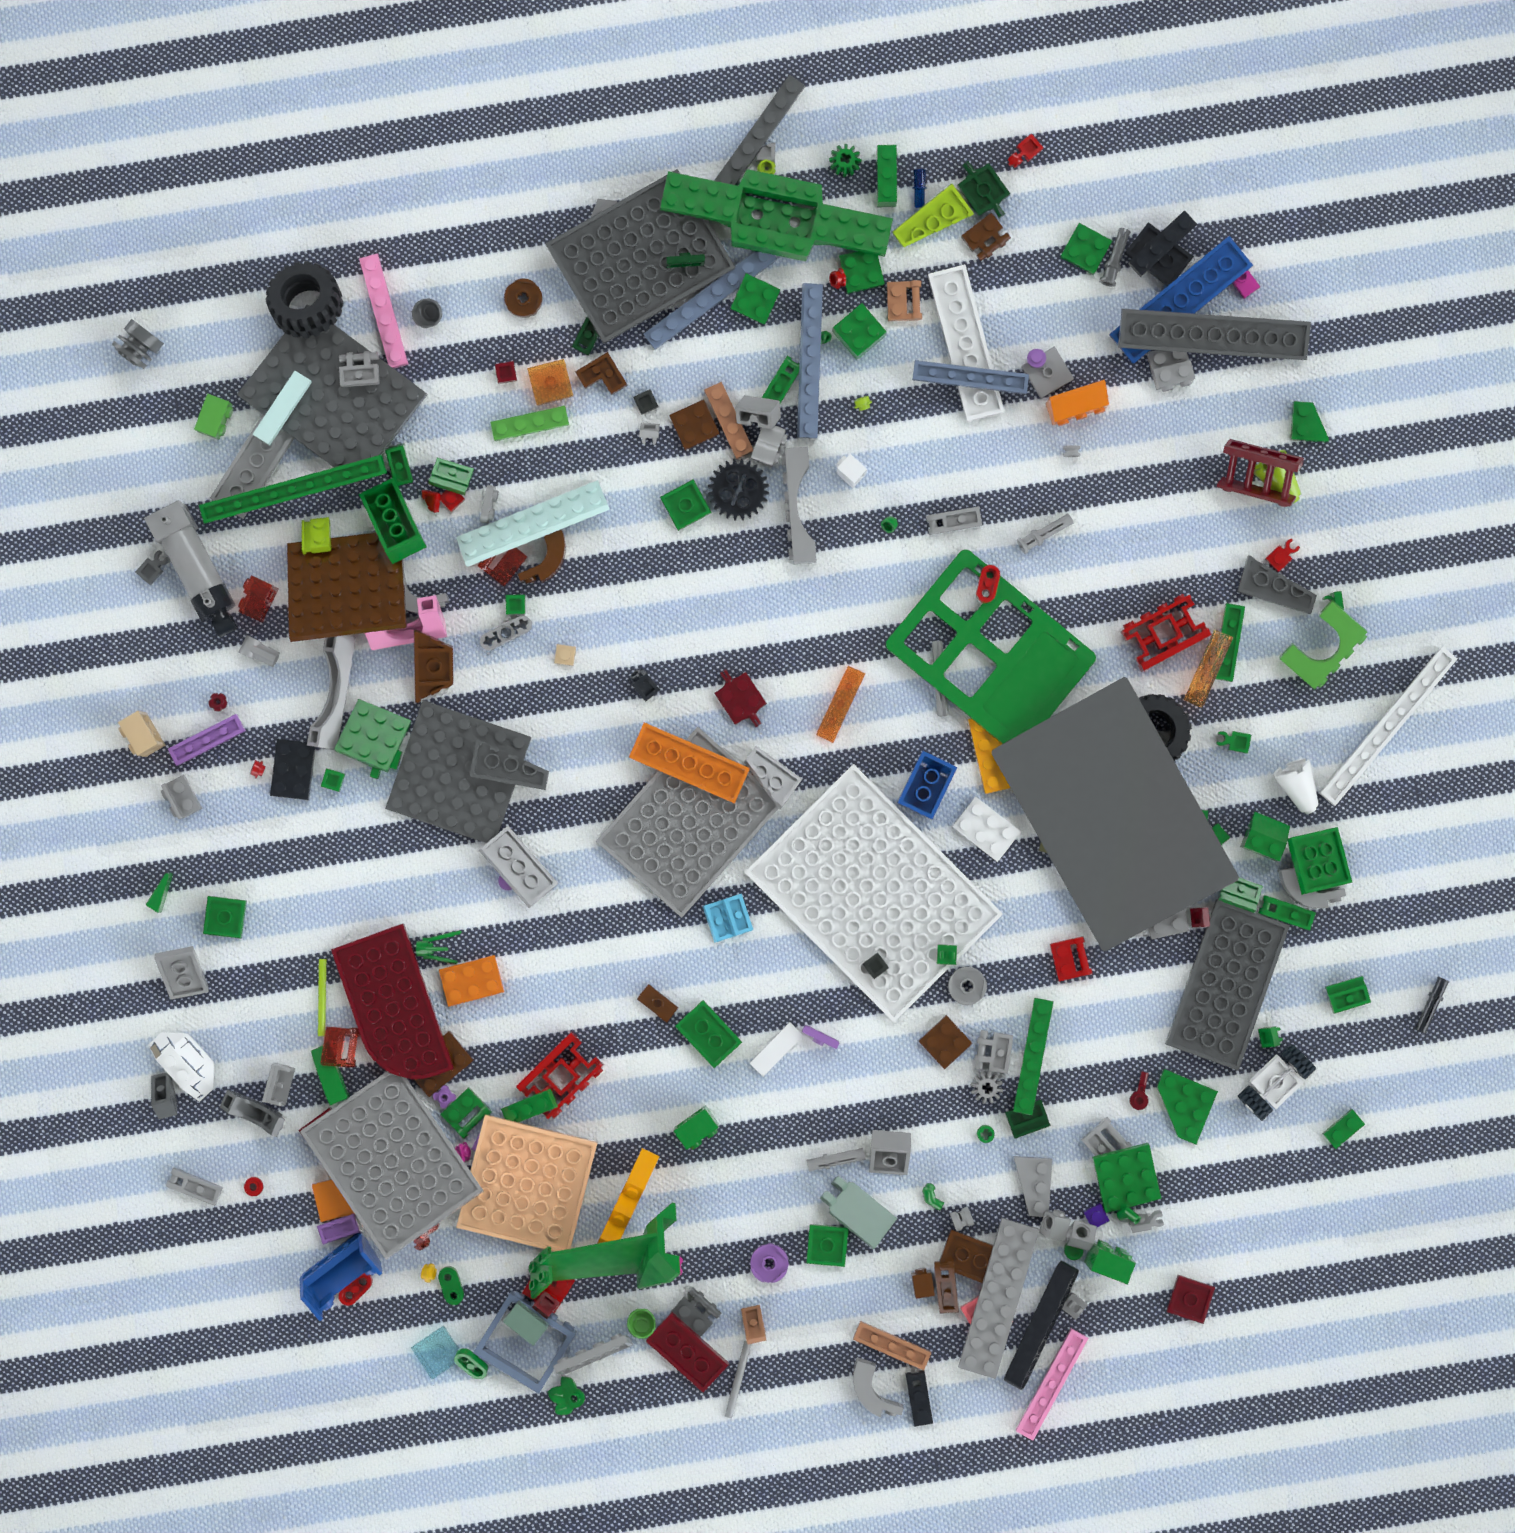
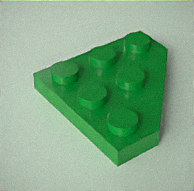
M1163 1069L1156 1087L1161 1095L1178 1138L1197 1145L1218 1091Z

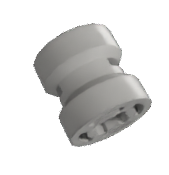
M968 1206L962 1208L960 1212L954 1211L950 1213L956 1231L962 1230L964 1226L970 1227L975 1225Z

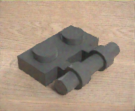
M692 1287L688 1293L693 1299L689 1301L686 1297H683L671 1311L701 1337L713 1324L708 1318L709 1315L712 1314L717 1319L722 1313L714 1303H710L703 1297L704 1294L701 1291L698 1292ZM698 1302L706 1309L703 1313L695 1306Z

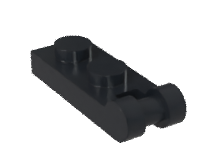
M919 1370V1373L913 1374L911 1372L905 1373L914 1427L933 1424L925 1371ZM920 1380L921 1385L913 1386V1381Z

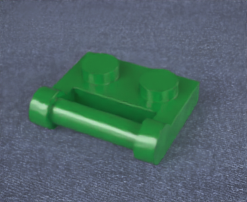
M468 1087L440 1115L465 1139L469 1135L468 1133L484 1118L485 1114L490 1115L492 1111ZM478 1106L481 1110L462 1127L459 1123Z

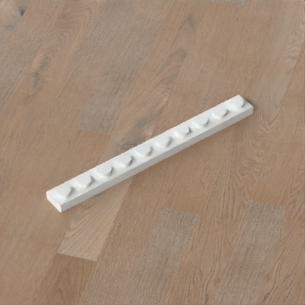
M1444 647L1437 651L1319 793L1336 806L1456 662L1457 658Z

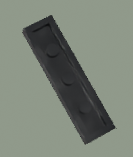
M1184 210L1128 262L1129 266L1142 277L1194 229L1197 223Z

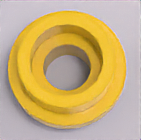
M425 1264L422 1268L421 1279L427 1283H430L436 1277L437 1269L434 1264Z

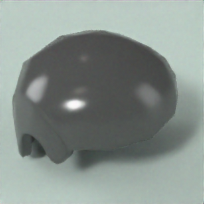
M430 298L416 302L411 311L413 321L422 328H430L437 325L443 315L442 307L439 303Z

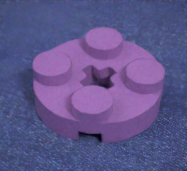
M773 1243L763 1244L756 1248L750 1260L753 1275L759 1281L767 1283L780 1281L786 1275L789 1265L786 1252L780 1246ZM766 1259L774 1260L773 1268H771L770 1266L766 1268L764 1266L766 1264Z

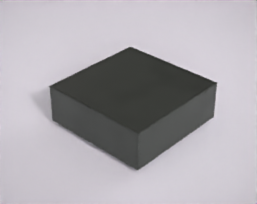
M651 389L633 397L641 415L659 407Z
M878 952L862 963L873 979L889 969Z

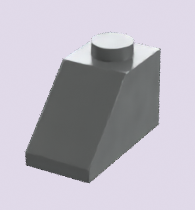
M167 1072L151 1076V1106L158 1119L177 1115L176 1093L172 1077Z

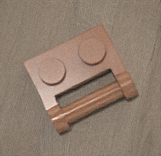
M921 281L887 282L888 321L922 320V313H920ZM906 289H912L913 313L907 314Z

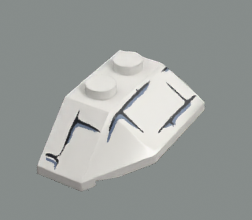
M161 1032L148 1044L156 1061L193 1098L200 1102L214 1089V1061L189 1033Z

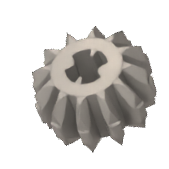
M991 1071L987 1072V1077H985L983 1072H980L981 1079L977 1076L973 1077L977 1084H970V1086L977 1088L972 1090L971 1094H977L975 1097L977 1101L983 1097V1104H986L987 1098L991 1104L994 1103L993 1096L996 1099L1000 1098L996 1092H1003L1002 1088H997L1003 1082H995L999 1076L995 1074L991 1078ZM985 1083H989V1086L992 1087L988 1092H985L982 1088L983 1084L986 1086Z

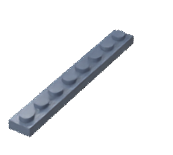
M755 251L737 264L735 269L718 278L643 335L654 350L658 349L738 290L745 273L753 277L757 276L777 261L776 256Z
M802 284L797 438L816 439L818 437L823 284Z

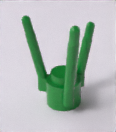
M459 930L430 938H423V941H417V956H423V959L457 964L456 960L430 955L434 951H448L447 947H434L433 943L430 942L459 935L462 931Z

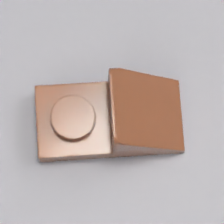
M760 1305L742 1308L741 1312L747 1344L767 1341Z

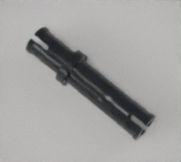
M1437 977L1432 992L1428 994V1001L1414 1028L1415 1030L1424 1034L1427 1033L1440 1001L1444 999L1442 996L1450 981Z

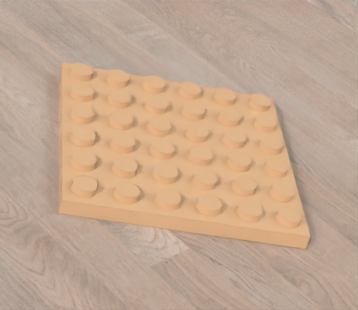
M485 1114L470 1171L484 1192L461 1207L456 1228L541 1249L549 1246L551 1251L554 1252L571 1249L597 1142Z

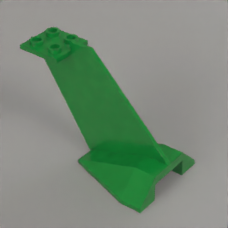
M672 1202L646 1225L643 1235L555 1252H551V1247L547 1246L530 1262L528 1267L530 1272L529 1289L531 1290V1298L535 1299L552 1281L636 1274L637 1289L672 1282L680 1275V1260L677 1255L665 1253L664 1231L677 1221L676 1204Z

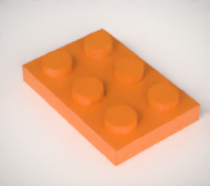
M495 955L439 969L448 1007L505 992Z

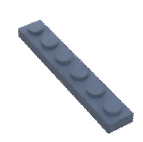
M915 360L912 380L1027 394L1029 374Z

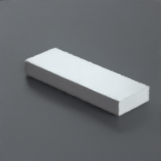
M789 1022L750 1064L764 1077L804 1035Z

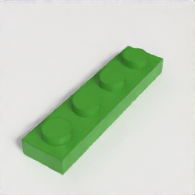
M565 406L490 422L494 441L569 426Z

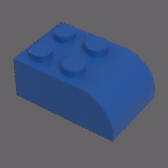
M922 751L897 804L932 820L958 767Z

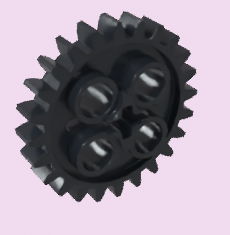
M733 459V464L731 465L726 461L725 468L719 465L720 472L713 471L716 477L709 478L713 484H709L708 488L713 491L709 492L708 496L714 497L710 500V503H716L714 510L721 509L720 516L727 513L726 519L733 515L734 521L737 520L738 516L744 521V515L751 519L752 512L758 515L757 508L764 509L761 502L767 503L768 501L764 496L769 495V492L764 489L768 488L769 484L763 483L767 480V476L761 477L763 470L757 472V464L751 467L750 460L745 465L743 459L740 460L739 464ZM736 473L739 476L738 480L730 482L728 480L729 474ZM745 474L746 477L742 484L743 492H739L735 505L732 506L731 503L735 496L734 487L738 488L742 475ZM748 480L756 482L754 489L746 487L745 484ZM729 491L732 495L730 499L724 500L721 498V493ZM741 498H747L749 504L746 507H741L738 501Z

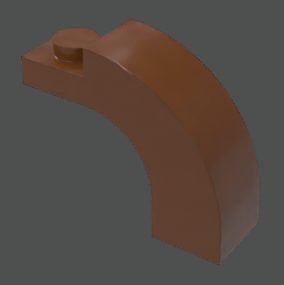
M562 529L544 536L547 544L546 557L538 566L518 574L521 583H532L537 580L536 577L538 576L543 583L559 571L566 555V541Z

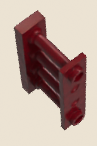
M1229 439L1224 445L1223 453L1230 456L1227 476L1221 478L1217 483V487L1226 492H1236L1277 503L1282 507H1291L1296 500V496L1289 494L1293 473L1300 470L1304 458ZM1238 457L1249 461L1245 482L1234 480ZM1256 462L1266 464L1267 466L1263 487L1252 484ZM1275 467L1286 471L1282 492L1271 489Z

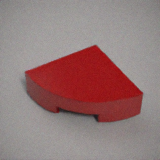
M422 490V499L425 500L427 508L431 512H439L441 494L430 490Z

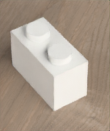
M851 454L848 457L844 455L836 466V474L852 488L860 482L867 472V468Z

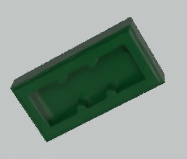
M685 252L680 253L679 256L666 257V268L704 266L705 254L691 255V253Z

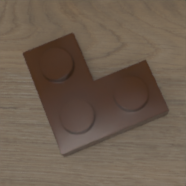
M608 352L575 371L585 389L601 379L611 395L628 386Z

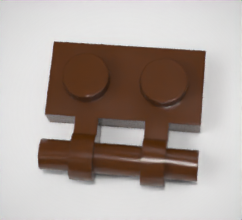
M992 213L961 235V238L972 252L977 248L981 250L976 255L979 261L992 256L995 250L999 247H1004L1006 242L1011 239L1007 232L1002 236L998 234L1003 227ZM993 238L995 242L987 247L984 243Z

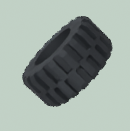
M305 261L304 264L296 262L293 266L289 267L287 265L283 271L279 270L275 274V279L272 278L270 280V287L266 289V304L276 325L287 335L292 334L293 337L300 338V336L310 338V335L318 336L320 332L328 331L330 329L329 326L331 324L334 325L337 322L336 317H340L342 313L343 299L340 288L333 274L326 267L322 268L318 263L312 265L311 262ZM317 291L320 293L318 299L307 308L293 309L289 307L293 298L302 292Z
M1148 694L1139 697L1147 714H1160L1169 722L1171 736L1165 746L1174 761L1182 756L1181 754L1188 748V741L1191 740L1190 730L1192 727L1188 721V714L1183 711L1184 707L1181 704H1177L1173 698H1168L1161 694Z

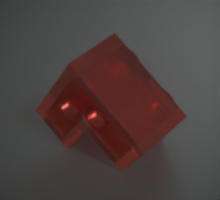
M251 575L250 579L247 578L243 584V593L247 595L240 600L238 612L263 623L279 588Z

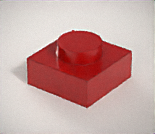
M448 490L444 491L440 496V501L451 512L466 500L461 494Z

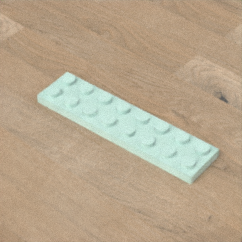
M597 480L456 538L464 562L468 567L610 509Z

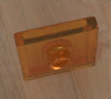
M564 359L527 368L537 406L574 397Z

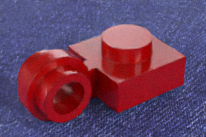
M1030 134L1016 146L1020 153H1013L1007 159L1009 161L1008 164L1010 167H1018L1023 162V156L1029 162L1043 150V146Z

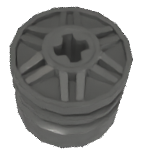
M131 319L124 328L130 336L125 338L118 335V338L124 342L121 346L115 341L112 345L118 354L130 363L145 369L147 365L140 361L142 357L150 362L152 359L146 352L150 350L157 354L164 343Z

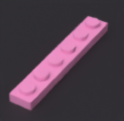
M374 254L359 258L388 365L393 369L408 365L379 255Z
M1070 1328L1020 1420L1016 1432L1034 1440L1089 1339L1087 1336Z

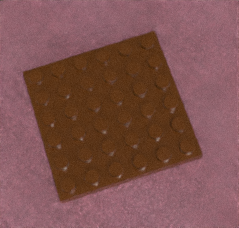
M376 532L331 538V551L320 553L306 552L304 555L302 552V542L287 543L290 642L407 628L404 562L402 559L394 564L391 563Z

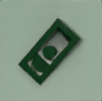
M586 317L572 347L589 356L599 336L588 317Z

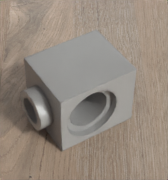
M1054 1209L1053 1212L1045 1210L1039 1233L1048 1239L1065 1242L1071 1219L1066 1217L1063 1211Z
M1074 1220L1073 1224L1069 1226L1066 1235L1068 1238L1067 1245L1090 1251L1094 1244L1097 1226ZM1077 1233H1081L1084 1238L1079 1237Z

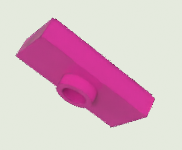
M1249 270L1232 283L1243 299L1260 288V285Z

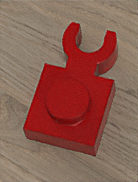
M1293 539L1285 542L1284 549L1279 545L1265 558L1277 573L1292 560L1289 554L1296 553L1300 549L1299 546L1295 549L1290 548L1289 544Z

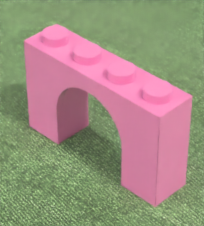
M436 595L417 598L419 618L414 622L408 623L407 628L365 633L371 650L414 643V630L423 632L436 639L447 637L446 622Z

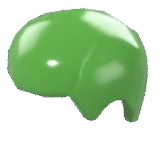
M636 1309L627 1318V1329L635 1338H647L653 1334L656 1328L655 1317L648 1309Z

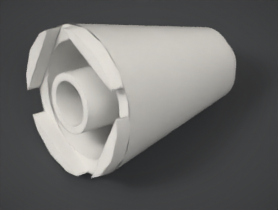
M1305 758L1287 763V767L1283 770L1281 767L1278 768L1273 776L1300 812H1305L1306 814L1314 812L1318 806V799L1310 760L1306 761Z

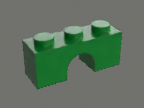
M877 145V207H896L897 145Z

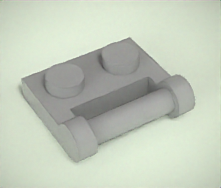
M1108 1117L1104 1118L1081 1139L1095 1156L1116 1151L1101 1134L1103 1129H1106L1120 1145L1121 1149L1132 1147L1131 1143L1126 1142L1111 1125Z

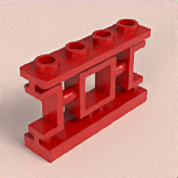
M1181 594L1173 599L1175 601L1173 604L1168 606L1166 602L1157 607L1158 611L1151 615L1149 611L1140 616L1141 621L1134 623L1132 620L1123 625L1124 630L1120 632L1124 636L1125 641L1134 637L1143 653L1135 658L1141 672L1212 635L1204 622L1195 626L1187 609L1195 604L1192 602L1190 595L1185 597L1184 594ZM1183 602L1186 603L1185 606L1180 608L1184 617L1175 621L1171 613L1166 616L1162 614ZM1168 619L1177 636L1161 644L1153 627ZM1152 620L1153 623L1146 626L1150 633L1149 636L1141 639L1138 631L1130 635V630ZM1188 624L1192 632L1200 629V633L1181 643L1177 642L1178 639L1184 637L1179 629L1182 626ZM1154 642L1158 650L1163 647L1167 648L1166 651L1144 661L1143 658L1150 655L1146 648L1150 643Z
M573 1032L564 1038L516 1086L526 1097L533 1091L538 1094L548 1089H551V1091L555 1090L560 1096L566 1091L569 1093L558 1104V1107L542 1113L547 1119L551 1116L555 1119L562 1112L560 1107L565 1103L569 1105L576 1098L574 1094L578 1090L582 1092L590 1084L588 1080L592 1076L596 1078L603 1071L601 1067L604 1063L597 1057L588 1062L576 1050L582 1041ZM573 1042L575 1045L570 1051L576 1057L569 1064L563 1058L556 1063L554 1059ZM581 1062L588 1069L595 1064L596 1067L577 1084L576 1081L581 1076L574 1069ZM560 1064L574 1076L562 1090L549 1077ZM546 1069L547 1072L542 1078L548 1085L542 1091L535 1084L528 1089L527 1086Z

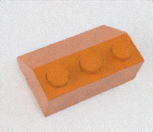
M1105 380L1049 397L1045 404L1052 425L1058 424V426L1068 424L1070 419L1076 418L1077 421L1086 418L1087 414L1092 412L1095 415L1105 412V408L1109 406Z

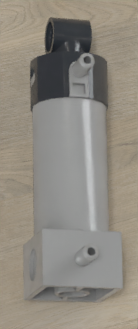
M177 500L145 517L144 519L154 539L166 551L191 599L190 601L200 621L212 620L211 623L220 638L237 630V624L228 612L236 606L226 585L222 582L196 532L199 528L187 505Z

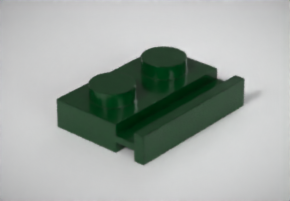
M1041 1099L1035 1101L1033 1115L1013 1112V1109L1005 1111L1014 1139L1051 1126Z

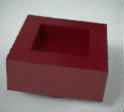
M514 361L495 364L498 384L517 381Z
M1208 907L1190 908L1192 928L1210 926Z
M544 1291L532 1308L548 1319L560 1302Z

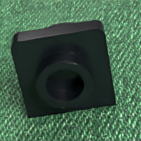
M643 669L634 671L628 679V682L645 702L660 690Z

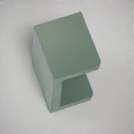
M520 1300L503 1320V1323L532 1346L535 1345L549 1326V1323Z

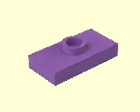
M804 1025L802 1029L803 1033L813 1037V1042L821 1046L825 1043L837 1049L840 1044L838 1040L808 1025Z
M355 1214L317 1226L323 1245L360 1232Z

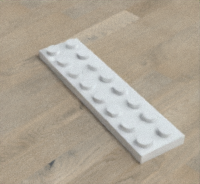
M966 265L928 274L951 364L993 370ZM957 386L967 422L1004 413L999 391Z

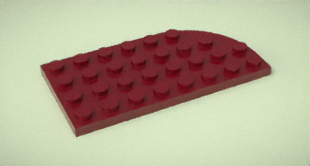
M404 923L331 949L362 1042L374 1061L389 1073L410 1079L430 1078L454 1069Z

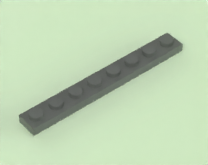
M791 75L788 76L714 181L732 185L738 183L758 152L804 90L805 85Z

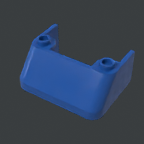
M361 1232L354 1234L305 1271L299 1279L300 1299L319 1321L323 1319L322 1311H326L333 1306L334 1295L363 1273L366 1275L377 1273L379 1276L382 1274L381 1261Z

